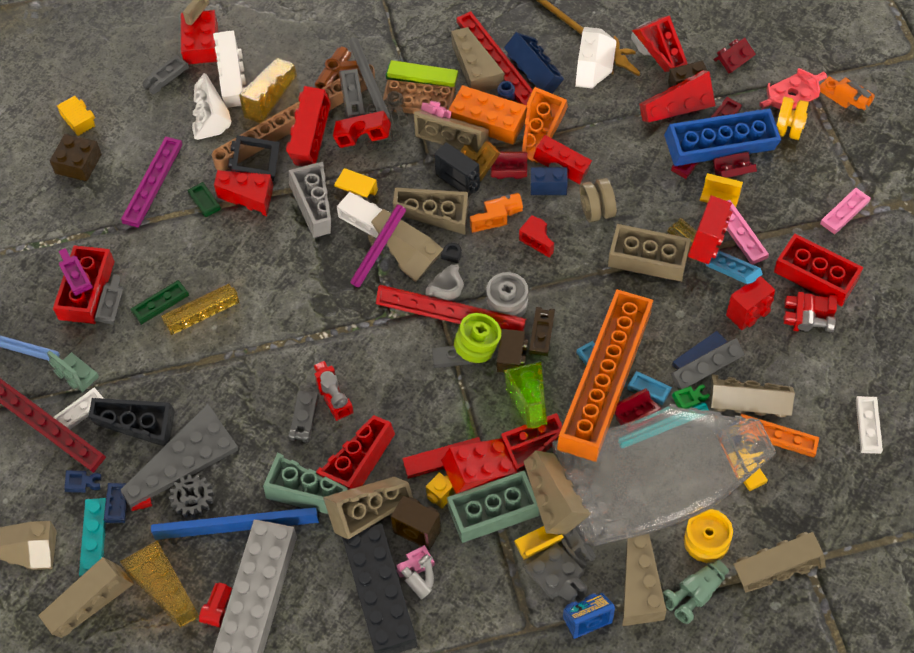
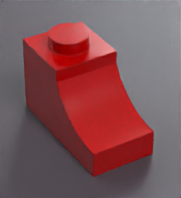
M531 215L519 229V241L549 258L554 253V242L546 235L547 223L543 219Z

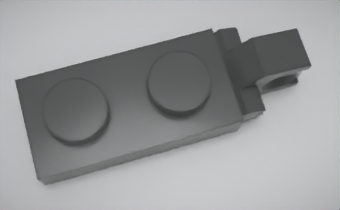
M113 274L111 284L106 283L104 285L95 321L114 325L123 293V287L119 286L121 276Z

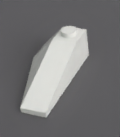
M204 73L194 87V102L197 105L193 110L196 122L192 123L194 138L197 140L222 134L225 129L230 127L232 122L227 107L207 74Z

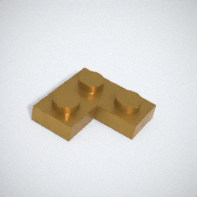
M487 141L484 142L478 153L469 145H464L460 151L479 164L480 181H482L500 155V152Z

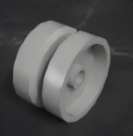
M503 272L489 280L486 287L487 309L521 317L528 307V285L524 278L515 273Z

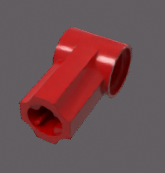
M220 582L215 583L207 604L205 603L200 611L199 622L221 628L232 592L231 587Z

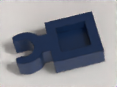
M66 470L65 492L86 493V487H90L92 490H100V483H93V481L101 480V474L94 473L87 476V471Z

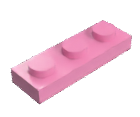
M855 188L821 220L820 224L833 234H836L869 203L870 197Z

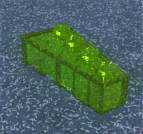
M542 362L504 370L506 391L527 428H537L547 424Z

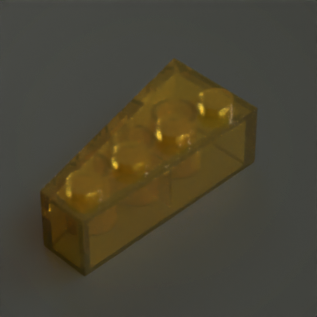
M276 58L239 94L245 118L258 123L265 121L296 78L295 64Z
M158 540L120 561L124 570L179 627L199 617Z

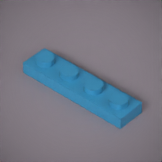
M718 251L716 258H711L710 263L706 264L707 267L745 284L753 283L758 277L763 275L761 268L721 251Z

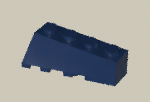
M515 32L504 47L508 52V57L517 63V67L526 73V78L534 83L536 88L553 94L564 78L558 69L550 63L551 59L543 54L544 49L542 46L537 45L538 41L536 38Z

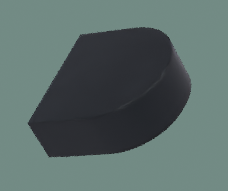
M448 243L443 248L441 259L459 263L462 249L457 243Z

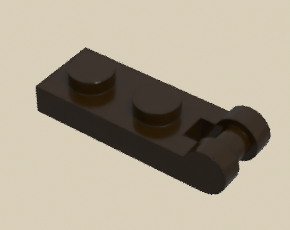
M536 307L529 354L548 356L555 309L543 310L542 307Z

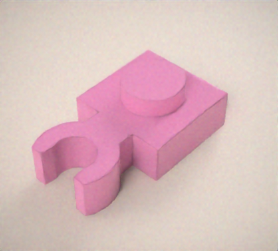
M422 102L421 110L441 118L446 117L450 119L451 111L441 107L439 102Z

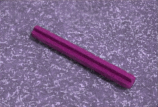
M397 204L351 279L350 283L359 288L406 212L403 206Z

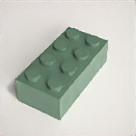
M525 471L447 497L448 509L462 543L539 516L538 505Z

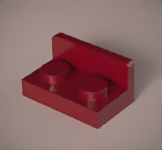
M748 152L713 159L715 175L728 178L757 171L756 164L750 162Z

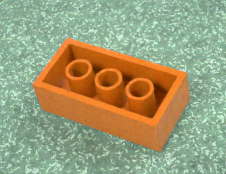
M462 85L449 111H451L450 117L452 119L482 126L489 129V137L514 145L525 124L527 106Z

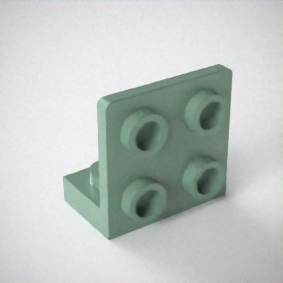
M50 350L47 352L50 359L48 362L55 368L53 370L60 379L64 377L68 385L74 390L77 388L83 393L99 378L96 371L72 352L63 360Z

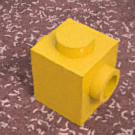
M440 472L426 485L428 500L433 504H437L440 508L447 504V497L455 495L449 477L447 475L443 476Z

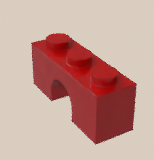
M384 111L339 120L335 122L333 138L339 148L356 145L357 139L365 133L369 135L371 141L386 139L389 136L391 122Z
M544 135L536 147L533 157L534 160L547 167L551 163L567 167V178L579 185L586 176L592 162L589 158L547 135Z

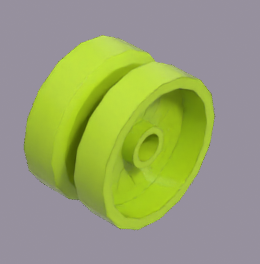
M469 314L463 318L454 338V348L463 359L469 362H486L492 358L500 341L501 328L492 317L486 314Z

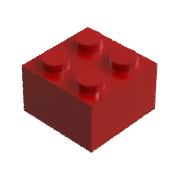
M761 276L755 282L745 284L731 295L726 316L741 330L746 327H752L757 319L761 316L765 317L770 313L775 289Z

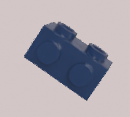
M567 167L531 168V195H567Z

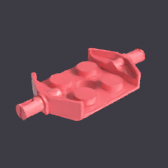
M799 68L797 74L772 86L768 83V99L760 102L759 105L762 109L770 105L781 109L785 96L793 98L792 110H794L799 100L810 102L819 97V81L826 79L827 74L823 71L818 75H813Z

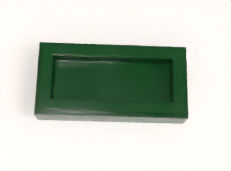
M204 182L187 190L205 218L221 210L219 203Z

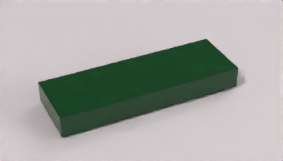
M177 280L130 310L142 325L188 297L189 293L181 282Z

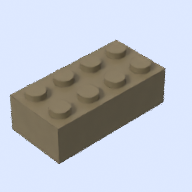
M617 224L609 253L608 267L682 282L691 239Z

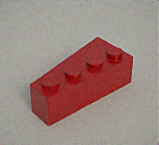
M702 70L696 75L683 80V82L668 88V90L640 103L642 121L653 122L716 106L710 72Z
M373 415L356 432V436L350 441L347 440L342 445L343 448L336 455L333 454L328 459V463L323 468L320 467L316 474L323 478L327 477L347 487L348 490L363 486L395 435L391 422Z

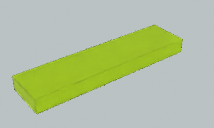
M391 60L387 77L455 87L458 70Z

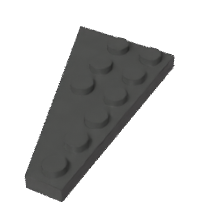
M207 404L120 489L130 508L174 486V482H181L180 477L187 479L188 474L192 476L238 451V446L210 405Z

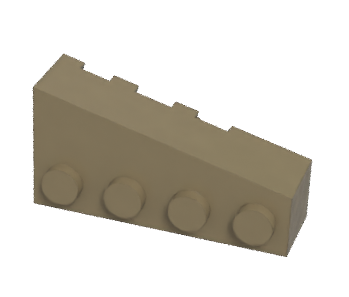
M649 532L630 534L627 537L622 626L662 621L665 619L666 606Z
M102 557L38 616L52 635L62 638L134 585V583L121 566Z

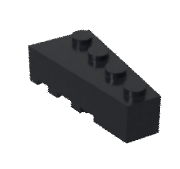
M92 398L88 417L94 425L164 447L171 438L175 410L170 403Z

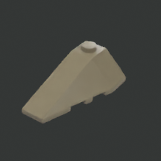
M385 209L371 221L378 234L391 215ZM400 220L386 243L392 256L394 255L399 263L400 269L415 282L433 265L443 251V248L430 237L403 220Z
M34 521L0 527V560L7 561L13 565H21L31 570L53 569L57 535L56 528L51 521Z

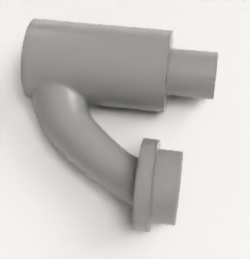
M428 554L418 561L420 568L425 567V581L416 571L412 572L408 567L401 571L406 577L404 581L421 600L432 591L431 588L434 583V573L431 564L433 557Z

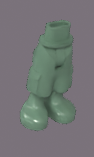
M719 559L713 564H707V566L701 568L695 574H691L681 581L679 591L674 593L668 589L664 590L662 593L665 606L672 611L686 596H689L690 599L674 612L678 620L689 624L694 619L693 609L695 607H702L710 600L712 593L725 580V575L729 573V569Z

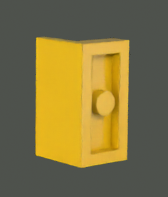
M345 168L334 184L335 187L365 198L369 194L375 196L378 191L376 179Z
M707 173L700 201L708 203L712 195L726 201L731 200L736 207L743 182Z
M542 526L516 539L514 542L523 560L559 543L564 537L562 534L546 533L545 527Z

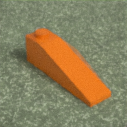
M534 87L527 102L522 152H527L528 160L538 163L533 159L536 147L544 135L550 138L553 137L568 108L566 99Z

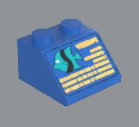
M603 593L598 595L591 594L584 601L568 604L563 609V618L573 639L613 623L615 606Z

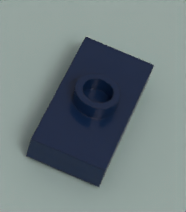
M108 483L104 523H125L127 501L120 489L127 483Z

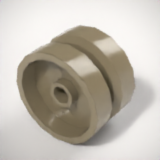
M608 178L597 179L595 184L590 181L580 184L581 205L589 223L599 221L601 215L605 219L616 216L615 195Z

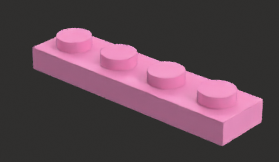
M732 203L730 210L733 212L729 222L726 221L729 223L726 230L750 264L754 265L767 259L769 256L768 252Z

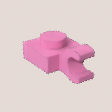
M425 545L406 554L407 561L396 565V572L400 578L404 577L401 571L405 567H408L411 571H416L418 574L425 571V567L420 568L418 563L424 555L428 554L431 556ZM433 559L431 560L432 567L435 565Z

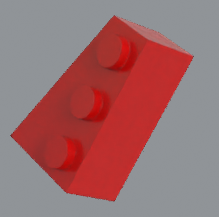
M670 15L660 17L632 30L664 72H669L672 68L688 64Z
M217 170L214 182L217 198L236 205L241 204L251 211L254 209L267 216L273 192L271 174Z
M557 413L501 434L500 438H502L517 473L526 469L524 460L535 451L546 452L558 442L562 423Z

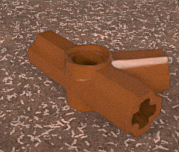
M342 46L337 48L333 56L326 60L325 68L315 82L316 88L322 89L339 79L340 71L358 68L356 61H348L351 57V52L347 48Z

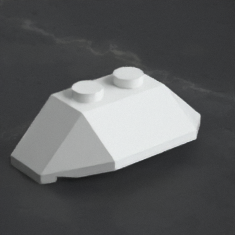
M584 27L575 87L594 88L597 83L612 73L616 40L602 29Z

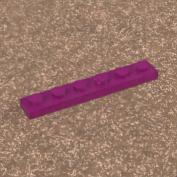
M165 136L121 218L123 224L140 227L183 145L181 140Z

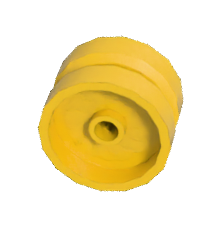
M784 96L776 125L778 132L783 137L789 126L791 127L789 137L799 140L808 113L806 111L809 102L799 100L796 110H792L793 98Z
M703 509L694 513L687 523L684 536L685 549L691 557L700 562L712 563L717 559H722L728 552L732 540V523L726 515L717 510Z

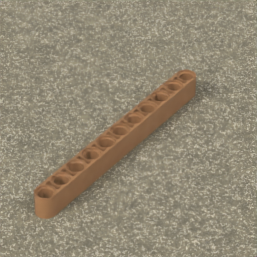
M369 64L372 74L375 78L374 67ZM358 67L356 69L358 70L361 92L367 89V86ZM340 78L322 88L325 89L331 101L330 110L344 103ZM300 102L295 103L240 136L275 142L291 133V127L295 125V111L299 108ZM232 140L212 152L214 166L217 170L226 171L230 169L228 168L229 158H233L234 154L231 151ZM240 144L237 164L264 148Z

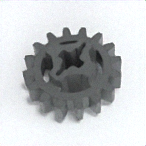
M188 474L186 480L180 477L181 482H174L175 489H170L171 496H169L172 509H176L175 511L178 515L183 512L184 518H187L189 514L195 518L196 513L202 516V510H209L208 503L212 504L214 502L212 499L214 492L211 490V484L207 483L205 477L200 480L199 475L192 478Z

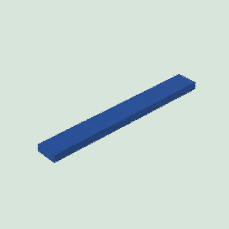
M314 507L152 524L151 533L155 540L251 530L254 519L293 526L319 523L317 509Z

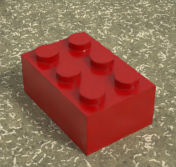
M215 10L203 11L192 25L186 24L184 14L181 13V54L183 60L188 64L218 62L213 33H218Z
M712 195L710 196L687 257L706 264L710 263L711 258H716L719 250L716 246H721L729 224L726 221L729 222L733 212L730 210L731 202Z
M502 438L450 447L441 459L455 494L517 473Z

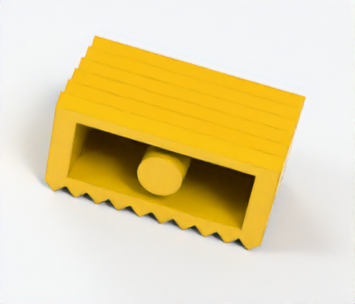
M73 96L57 105L60 115L77 136L95 127L93 121L95 116L91 110H86L87 107L82 99L78 100L76 96Z

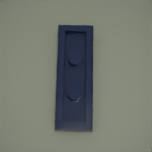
M716 331L674 360L672 365L679 369L727 341Z

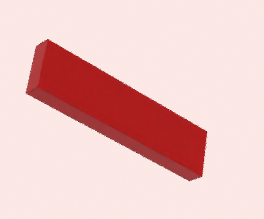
M480 438L469 439L402 458L408 479L445 469L441 459L450 447L481 442Z

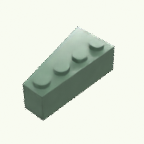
M278 452L263 485L266 499L301 508L315 507L318 512L328 514L323 497L348 490L347 487L327 477L323 478L317 475L316 471L310 468L307 470L300 466L298 462L284 458V455Z

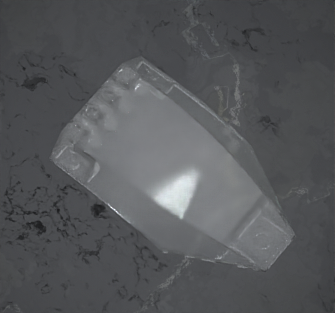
M669 404V406L648 416L608 429L596 462L557 450L558 440L552 441L553 453L565 470V477L567 480H571L574 485L573 490L583 500L582 505L591 513L590 516L578 524L583 539L592 546L645 535L697 516L717 506L776 454L759 419H746L737 415L735 417L721 415L720 412L702 411L692 407L690 409L678 408L676 404Z

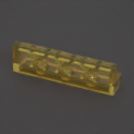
M227 284L161 317L168 331L173 335L240 302L234 287L232 288L230 284Z

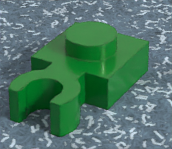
M699 385L695 391L690 386L673 392L672 397L680 412L708 400L710 394L703 395L700 393L704 390V385Z

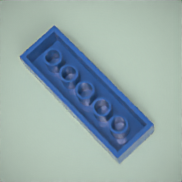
M770 108L669 124L664 134L674 166L710 161L714 158L741 152L752 154L775 150L781 141Z

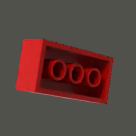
M304 86L303 92H300L299 108L295 111V125L291 127V141L287 143L286 147L290 158L297 166L317 163L331 106V101L325 89Z
M794 233L777 259L774 273L822 297L837 295V304L843 306L857 284L863 267Z
M74 245L70 257L77 256L93 288L75 296L65 276H63L53 310L58 320L95 324V316L104 285L109 281L115 261L110 249Z

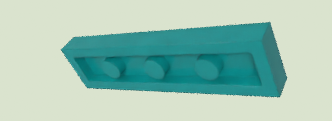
M106 498L85 499L79 577L85 574L103 557L106 523H104L103 519Z

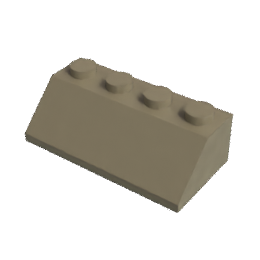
M424 110L414 113L416 137L442 145L447 142L459 150L464 145H469L476 153H478L485 141H489V129L482 126L455 120L451 117L450 119L446 117L441 118Z

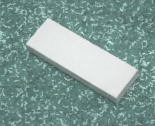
M94 387L53 418L68 429H72L88 417L91 399L103 397Z
M857 396L856 409L861 453L881 454L883 449L877 397Z

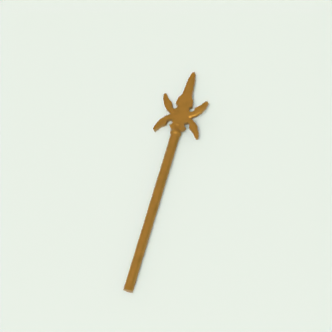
M536 0L582 35L584 29L582 26L549 1ZM614 36L616 40L615 65L640 76V72L625 56L629 54L635 55L636 51L620 49L619 40Z

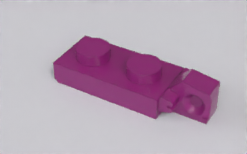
M66 248L60 250L59 253L63 261L59 262V266L74 295L76 296L93 288L77 256L70 257Z

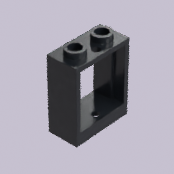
M237 135L236 140H232L231 151L234 154L233 158H229L228 168H231V171L271 174L272 181H274L280 142ZM240 144L271 149L268 171L237 166Z
M446 142L434 153L436 176L459 192H468L469 197L480 188L479 164Z

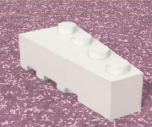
M234 30L213 33L223 102L227 108L245 105V98H248L246 87L243 88V85H246L245 75L241 74V72H244L243 61L240 62V59H243L242 50L237 47Z

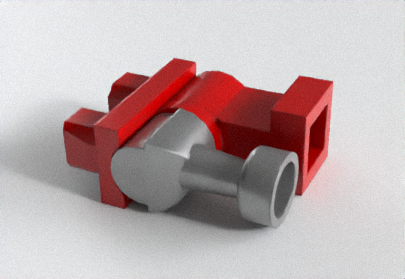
M798 292L797 296H786L784 308L794 309V312L785 311L783 324L792 325L793 331H799L800 329L806 332L811 330L812 327H825L827 332L834 331L837 295L821 297Z
M325 361L314 365L318 392L321 396H324V400L335 420L338 421L353 414L354 411L349 398L347 399L345 394L340 393L333 366L327 367Z

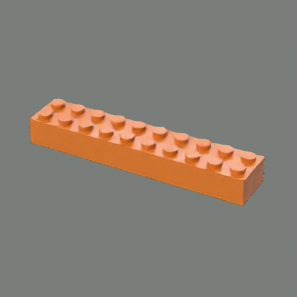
M616 289L560 431L557 450L594 462L597 461L650 318L653 305L652 299Z

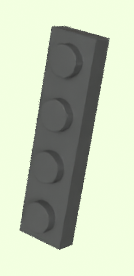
M733 338L670 374L678 390H681L734 362L745 354L737 338Z

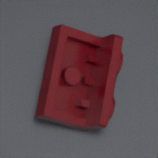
M746 38L740 41L735 39L729 43L730 47L728 49L724 47L718 51V56L713 60L715 62L720 60L727 72L731 73L755 56L756 53Z
M500 152V155L491 166V177L497 179L505 177L522 179L527 177V152Z
M647 388L618 402L615 410L616 420L628 432L662 415L661 407L650 398Z

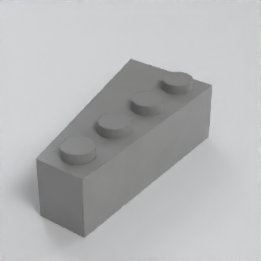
M323 162L289 170V186L313 238L330 234L331 216Z

